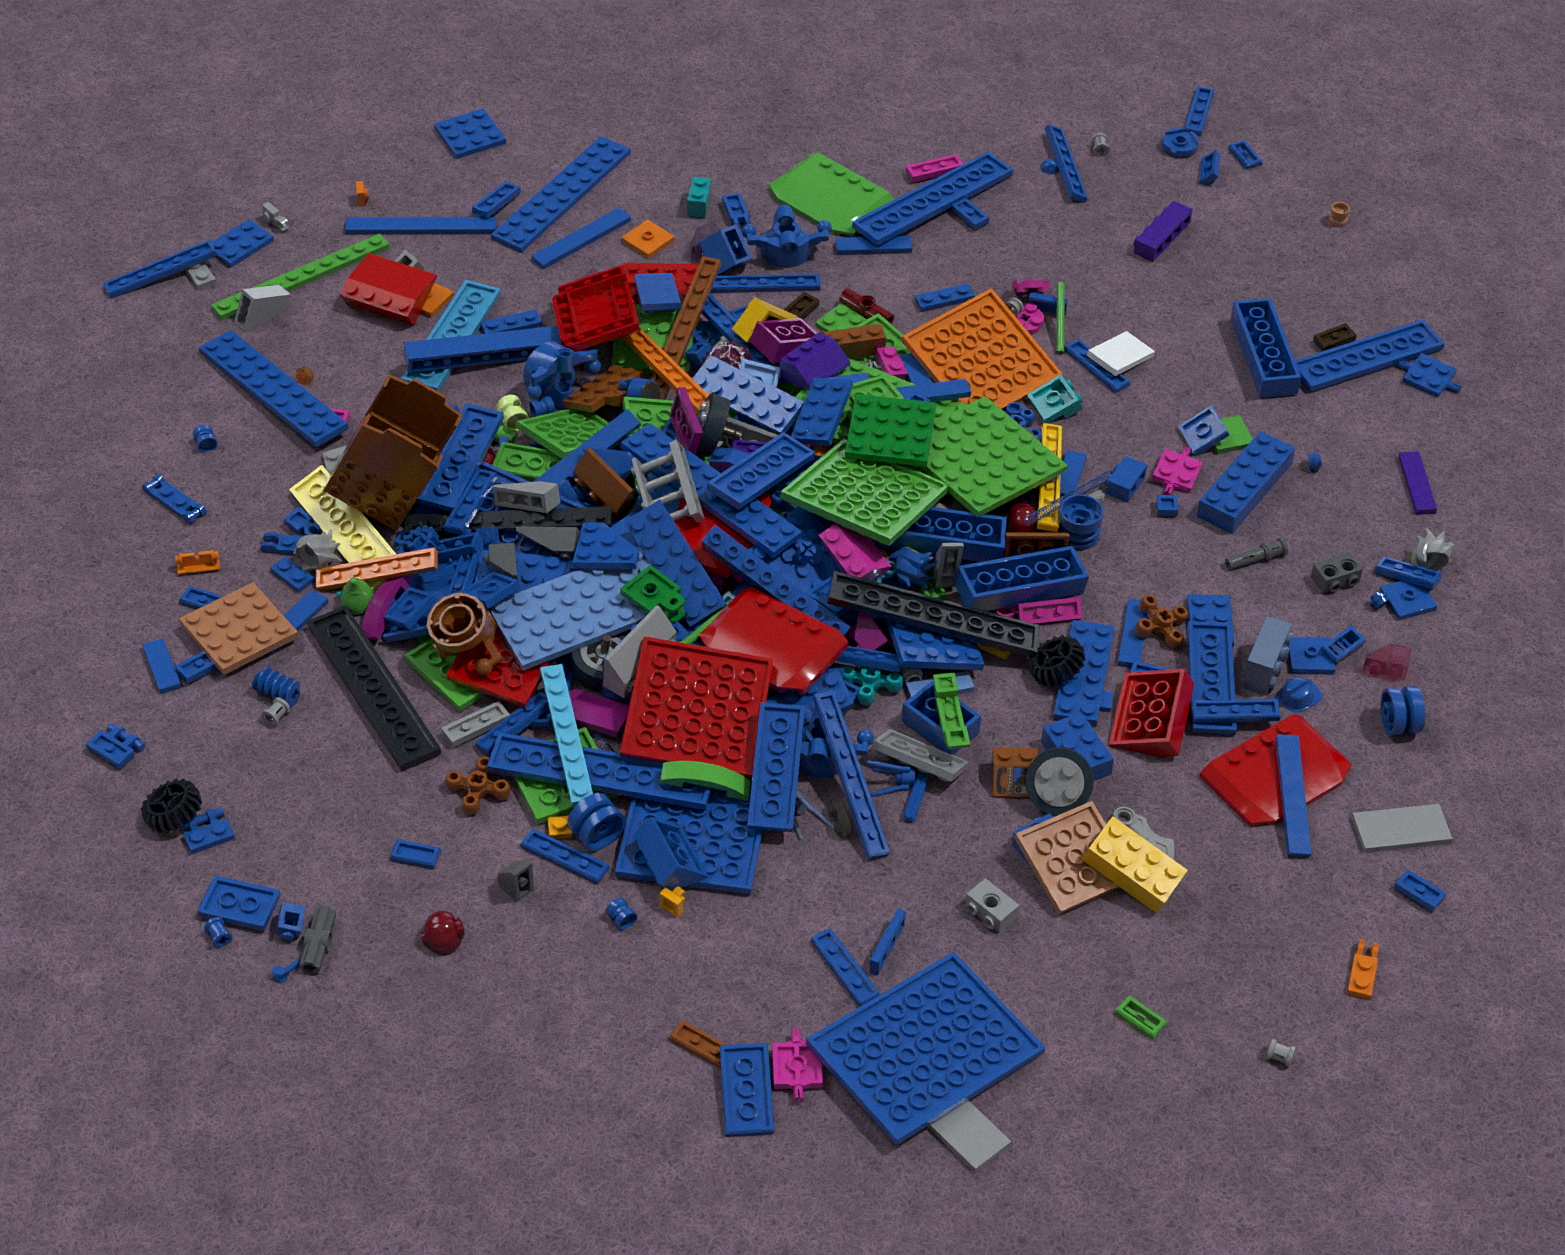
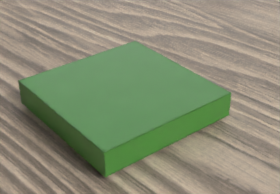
M1240 415L1221 419L1230 436L1212 447L1216 454L1242 450L1247 447L1253 438Z

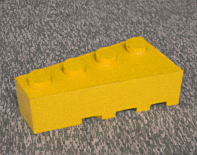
M754 297L732 329L744 341L750 342L757 321L793 319L798 317Z

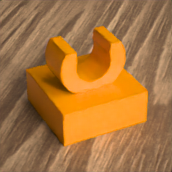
M677 886L672 892L665 887L660 892V906L678 918L684 912L683 902L685 897L682 895L685 893V890Z

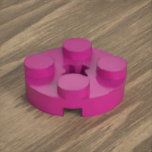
M1022 280L1018 284L1017 281H1012L1014 293L1029 292V289H1033L1034 293H1045L1050 288V280Z
M1023 304V311L1016 318L1030 335L1035 334L1043 327L1044 315L1037 309L1036 304Z

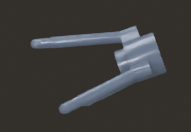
M797 791L795 813L802 814L808 809L829 828L836 830V827L815 809L800 791ZM794 815V829L798 839L803 840L801 830Z

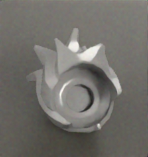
M1426 527L1424 528L1427 533L1426 538L1417 536L1418 545L1412 552L1411 562L1413 565L1440 572L1441 568L1449 564L1451 552L1455 544L1452 542L1445 543V531L1435 538Z
M330 529L327 535L326 532H323L321 535H306L298 540L293 554L304 561L302 567L304 572L329 567V562L343 561L338 555L333 553L340 543H335L336 541L332 540V529Z

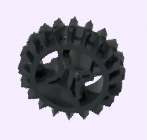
M1062 634L1059 638L1054 636L1053 639H1047L1043 644L1039 643L1040 647L1037 650L1036 656L1030 657L1028 661L1029 672L1035 681L1043 686L1049 685L1053 687L1055 684L1060 686L1062 682L1067 683V680L1070 678L1074 679V675L1080 673V668L1084 667L1083 662L1086 658L1084 649L1079 641L1070 635L1065 637Z
M176 778L172 782L167 780L166 784H160L157 789H152L153 792L146 795L147 800L142 802L143 807L141 808L143 820L148 827L158 833L164 831L167 834L171 830L175 832L177 828H183L186 823H191V818L197 817L196 812L201 810L200 805L203 802L199 790L191 781H186L184 778L181 780Z

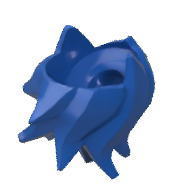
M903 547L889 556V558L897 559V574L895 577H898L901 585L915 588L916 584L921 585L925 589L928 588L924 580L934 579V577L926 572H931L932 568L936 566V563H928L933 559L932 556L929 557L931 552L921 554L909 547Z

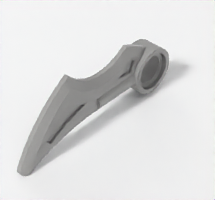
M1119 807L1114 811L1113 817L1119 820V816H1127L1130 821L1122 822L1124 825L1174 860L1173 839L1155 834L1148 826L1147 819L1135 814L1128 807Z

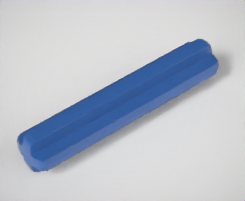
M918 771L903 814L904 821L910 823L915 821L930 773Z

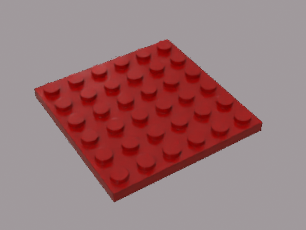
M644 636L620 756L657 763L671 761L709 763L730 769L748 779H752L761 702L766 703L774 659Z

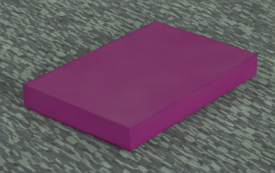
M678 387L669 417L679 443L696 455L703 431L686 388Z
M573 689L569 696L576 725L617 738L626 725L630 705Z

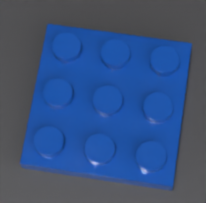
M484 108L434 123V129L456 159L506 144V138Z

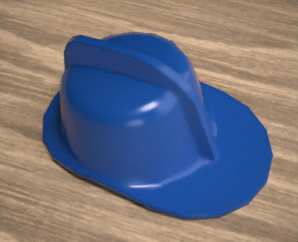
M1292 678L1278 691L1276 699L1290 712H1302L1319 703L1323 699V694L1312 680Z

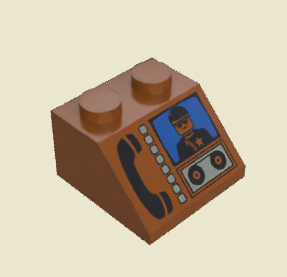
M993 747L991 763L993 798L1030 799L1026 790V774L1030 764L1038 756V748Z

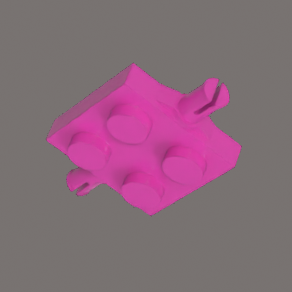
M1187 446L1183 447L1181 454L1168 449L1164 450L1151 479L1165 486L1163 495H1171L1173 490L1186 493L1191 492L1203 462L1188 457L1191 452L1190 447H1188L1187 452Z
M792 1028L791 1041L772 1043L774 1089L794 1090V1102L798 1103L799 1094L801 1103L804 1101L803 1089L822 1088V1063L806 1045V1041L801 1040V1029L797 1028L796 1036L795 1028Z

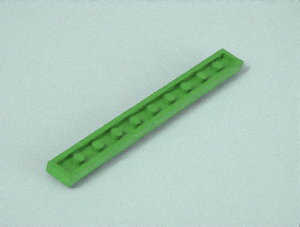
M377 234L252 288L280 285L289 292L362 261L368 253L376 255L390 249L389 243L381 234ZM242 292L212 304V310L221 320L236 314Z

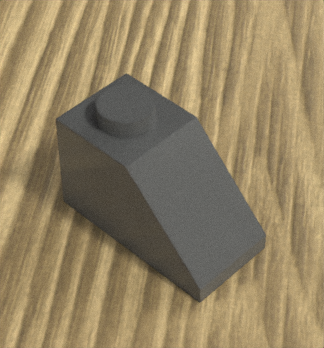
M514 543L490 544L489 553L485 554L486 566H491V572L495 571L517 580Z
M529 860L514 861L510 865L504 866L498 872L499 887L516 902L534 890L532 863Z

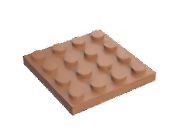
M254 582L179 618L180 625L202 651L206 653L208 658L214 662L223 675L299 638L298 631Z
M1093 801L1020 831L1014 836L1058 915L1120 888L1082 860L1089 847L1106 826Z

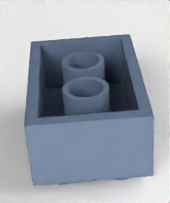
M1269 616L1266 617L1247 661L1242 688L1266 696L1269 689L1274 690L1278 678L1275 675L1281 674L1284 662L1281 661L1287 659L1290 647H1287V645H1290L1293 633H1290L1291 623Z

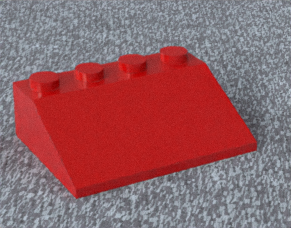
M368 253L347 278L340 296L348 305L414 326L437 275Z
M1186 669L1125 673L1109 746L1158 757L1179 756L1195 684Z

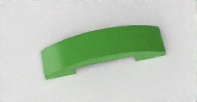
M955 673L933 675L937 711L947 748L970 747L967 726H964L959 703V690Z
M695 761L665 762L662 765L660 783L682 787L683 783L686 782L725 790L726 797L746 801L749 799L751 781L730 769Z

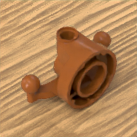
M460 591L449 596H442L428 614L427 628L433 640L432 645L441 660L454 652H464L472 649L481 641L492 658H482L477 661L475 667L480 675L489 674L493 666L503 660L493 644L495 628L498 626L490 612L486 611L484 605L475 596Z

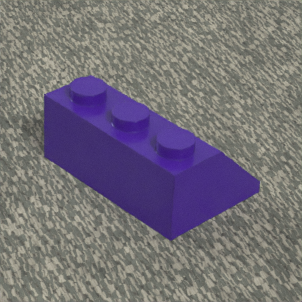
M817 333L780 359L781 379L808 391L814 378L834 377L850 366L849 359L835 339L822 333Z

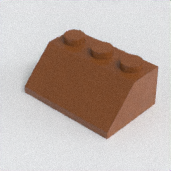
M882 324L819 332L834 338L849 359L875 356L876 348L886 347V335Z
M588 448L573 470V480L579 488L582 489L584 487L589 492L588 496L595 503L598 501L603 507L611 506L613 510L612 516L617 520L635 504L633 489L591 448Z
M1005 532L1003 558L1068 547L1069 533Z

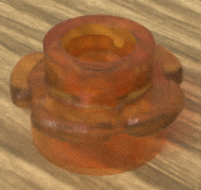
M307 366L298 368L296 370L298 381L302 384L306 382L311 384V380L314 378L313 372Z

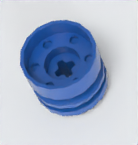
M1083 494L1071 495L1063 500L1060 505L1057 533H1069L1068 546L1083 550L1097 544L1100 539L1103 518L1101 503L1094 497Z

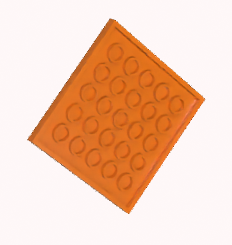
M992 288L908 332L901 338L903 344L935 383L960 379L967 380L971 389V397L954 399L965 404H970L986 396L1000 409L1004 410L1009 403H1018L1027 398L1028 393L1055 377L1063 375Z

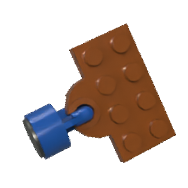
M612 366L605 373L596 376L590 383L584 384L578 391L570 393L569 397L562 400L564 408L593 413L605 404L621 406L620 403L623 402L624 397L659 399L660 389L656 381L644 379V374L641 370Z

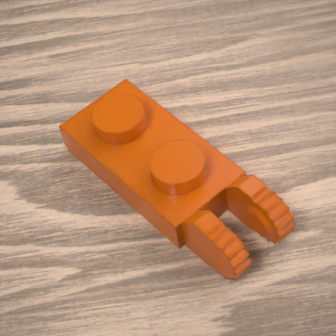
M1359 939L1357 952L1353 959L1347 995L1370 1000L1378 963L1379 943L1374 942L1372 945L1370 957L1362 955L1365 948V940Z

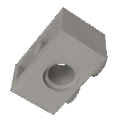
M986 878L966 895L965 907L971 915H977L983 920L986 927L994 929L998 933L1002 932L1018 918L1019 904Z

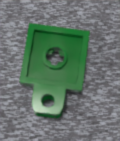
M651 565L620 588V594L646 614L657 605L672 624L677 623L685 616V610L682 607L685 605V599L680 595L681 587ZM647 589L650 591L655 590L653 593H647ZM670 613H678L676 616L670 615Z

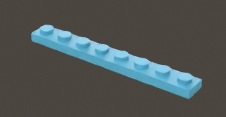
M559 664L540 667L572 808H574L582 799L592 795L593 791L563 666Z

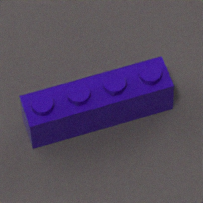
M1174 200L1169 206H1165L1162 213L1154 218L1150 226H1146L1143 233L1135 238L1133 246H1135L1134 254L1154 262L1191 223L1193 209Z

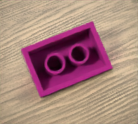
M838 523L819 534L822 546L845 574L873 581L892 568L873 541L867 536L845 528Z

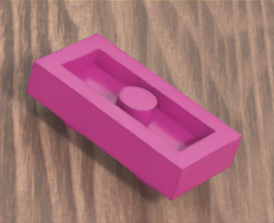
M895 346L876 348L875 355L883 372L900 379H906L908 373Z

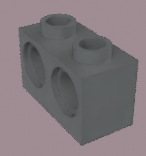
M1349 552L1314 563L1311 578L1321 592L1325 594L1336 592L1343 587L1355 586L1360 582L1363 569Z

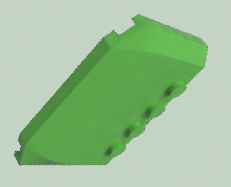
M820 153L809 155L769 185L770 192L774 194L775 200L779 204L790 206L793 212L816 225L823 220L830 222L832 226L830 233L838 236L841 234L850 235V237L858 236L860 233L852 228V221L894 200L888 191Z

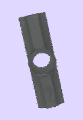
M329 906L316 908L311 928L306 930L304 951L299 965L300 970L306 972V974L315 975V973L320 972L325 953L330 950L328 945L332 943V929L336 919V911L332 910Z

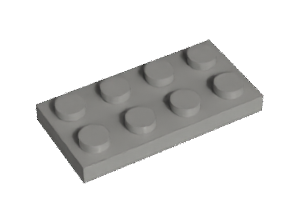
M891 729L876 738L872 745V749L878 751L882 756H891L898 759V762L901 764L915 766L919 771L932 773L938 776L940 780L952 782L967 770L969 761Z

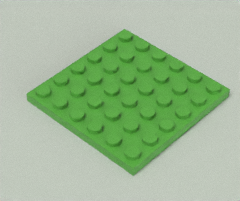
M984 396L934 421L927 467H919L929 476L949 485L948 492L978 518L1066 472L1068 465L989 398Z
M843 439L781 491L780 499L806 509L808 512L822 516L826 520L838 523L845 528L854 530L863 536L877 540L881 544L890 546L948 493L949 485L903 464L845 458L847 441Z

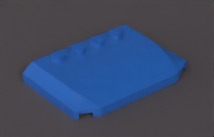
M479 532L439 540L440 543L436 544L438 570L414 574L408 588L411 587L434 594L437 600L410 630L388 623L383 634V638L387 643L429 635L427 628L428 614L442 596H449L463 591L473 584L481 552L484 550L483 538ZM401 591V592H397V593H396V595H395V597H394L392 603L390 604L388 610H389V609L391 608V606L400 598V596H401L405 591Z

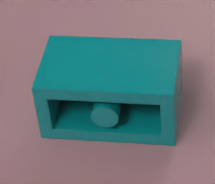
M693 177L687 199V217L706 219L712 195L711 178Z

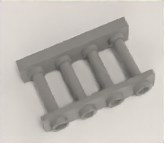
M677 440L669 443L671 451L667 455L641 464L636 457L631 459L633 463L631 471L638 481L636 489L643 499L641 503L642 509H645L659 499L665 505L683 498L686 500L687 505L684 506L685 508L669 514L673 521L686 516L692 517L697 523L705 520L684 447ZM669 462L675 463L676 469H674V472L647 482L645 472ZM675 480L681 482L682 487H679V490L652 501L650 490Z

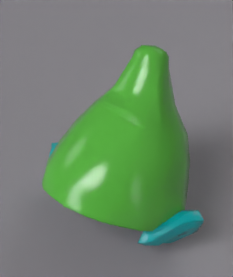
M356 577L349 579L342 591L336 592L342 606L346 605L353 615L365 613L374 595L371 587L365 581Z

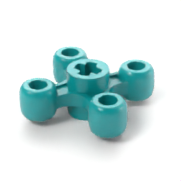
M852 666L842 667L844 670L843 680L861 685L858 690V701L864 706L873 704L875 693L879 691L880 687H885L892 693L899 692L903 687V678L896 672L883 675L881 674L882 669L864 666L861 671H855Z

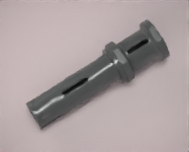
M1278 538L1275 542L1269 544L1262 543L1257 549L1226 558L1225 565L1231 570L1263 559L1264 561H1270L1273 557L1287 555L1288 548L1285 540Z

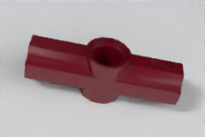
M845 288L839 297V302L858 312V314L866 319L879 313L892 324L895 318L893 313L877 305L873 296H862L852 289Z

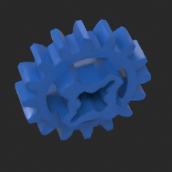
M424 525L422 529L418 526L417 529L410 530V534L404 535V539L398 542L400 546L396 547V554L428 548L437 549L436 544L440 543L439 535L432 526L427 527V525Z

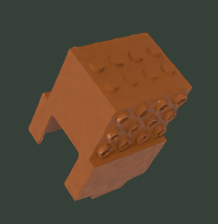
M388 374L344 449L323 491L397 531L438 468L443 457L440 453L457 428L462 414L445 403V395L414 378L410 382H406Z

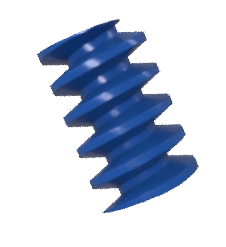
M269 666L264 668L263 671L258 672L252 681V688L273 699L279 697L285 700L290 708L297 703L300 697V682L294 681L291 677H286L283 673L280 674L277 670L273 671Z

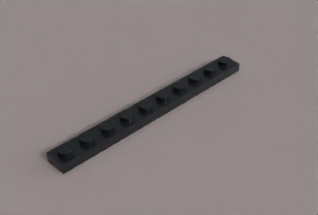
M611 506L557 508L550 510L548 513L529 510L484 511L476 513L467 529H471V533L476 532V528L498 527V533L517 532L516 527H577L578 530H581L583 523L589 522L605 523L611 527L613 510ZM451 513L406 515L405 535H409L410 530L417 529L418 526L422 529L424 525H427V527L432 526L438 535H459L444 531L443 526Z

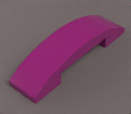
M414 574L387 579L376 590L368 604L362 624V630L369 641L380 639L388 624L383 618L396 593L406 591Z

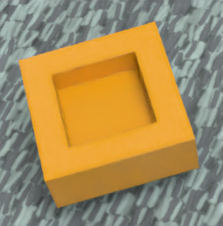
M569 816L548 818L550 837L554 839L573 838L572 831L567 827Z

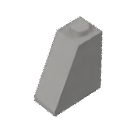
M280 285L243 289L234 323L245 333L286 311L291 294Z

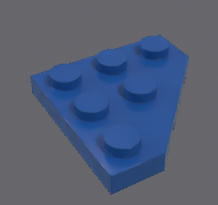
M589 522L582 525L572 563L573 569L636 570L640 555L639 549L605 523Z

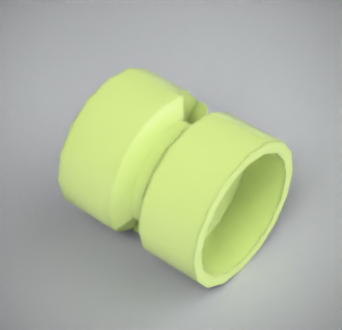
M504 396L496 404V411L503 412L504 414L502 422L505 427L516 429L517 421L529 418L518 396Z

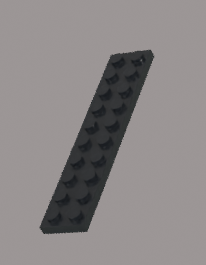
M833 571L827 604L1033 658L1037 654L1039 625Z
M345 605L308 620V628L400 770H405L441 754L440 746L347 606Z

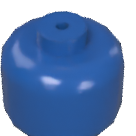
M1046 159L1042 162L1041 170L1043 173L1051 175L1059 172L1058 165L1054 159Z

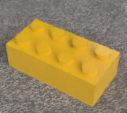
M1113 816L1082 858L1084 862L1156 913L1188 871Z

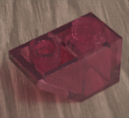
M1388 644L1366 654L1362 671L1405 680L1412 648Z

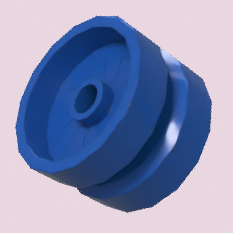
M1404 686L1401 691L1396 687L1384 688L1381 694L1380 710L1387 735H1402L1404 730L1408 734L1421 733L1425 725V706L1418 686Z
M602 793L592 794L582 799L573 808L567 820V827L589 851L594 852L605 848L617 840L626 825L625 816Z

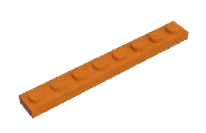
M642 329L639 332L622 337L675 392L678 387L686 388L693 409L699 415V407L702 401L705 402L708 394Z

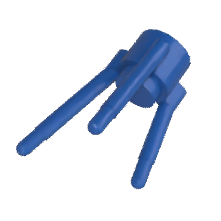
M876 761L866 762L867 765L881 767L873 768L874 772L896 774V783H900L899 786L870 793L871 797L899 790H909V785H914L915 783L914 767L897 766Z

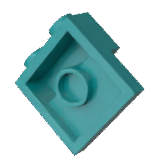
M1062 375L1055 377L1027 394L1029 400L1047 424L1062 415L1066 419L1083 409L1081 403H1083L1081 396L1078 392L1074 393L1072 391L1074 390L1072 383L1069 379L1065 380Z

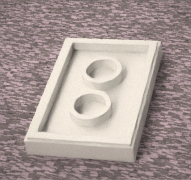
M1126 331L1089 349L1087 356L1116 376L1152 358L1155 351Z

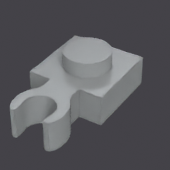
M269 202L262 205V216L266 223L278 227L282 232L289 228L285 224L288 220L280 216V211Z

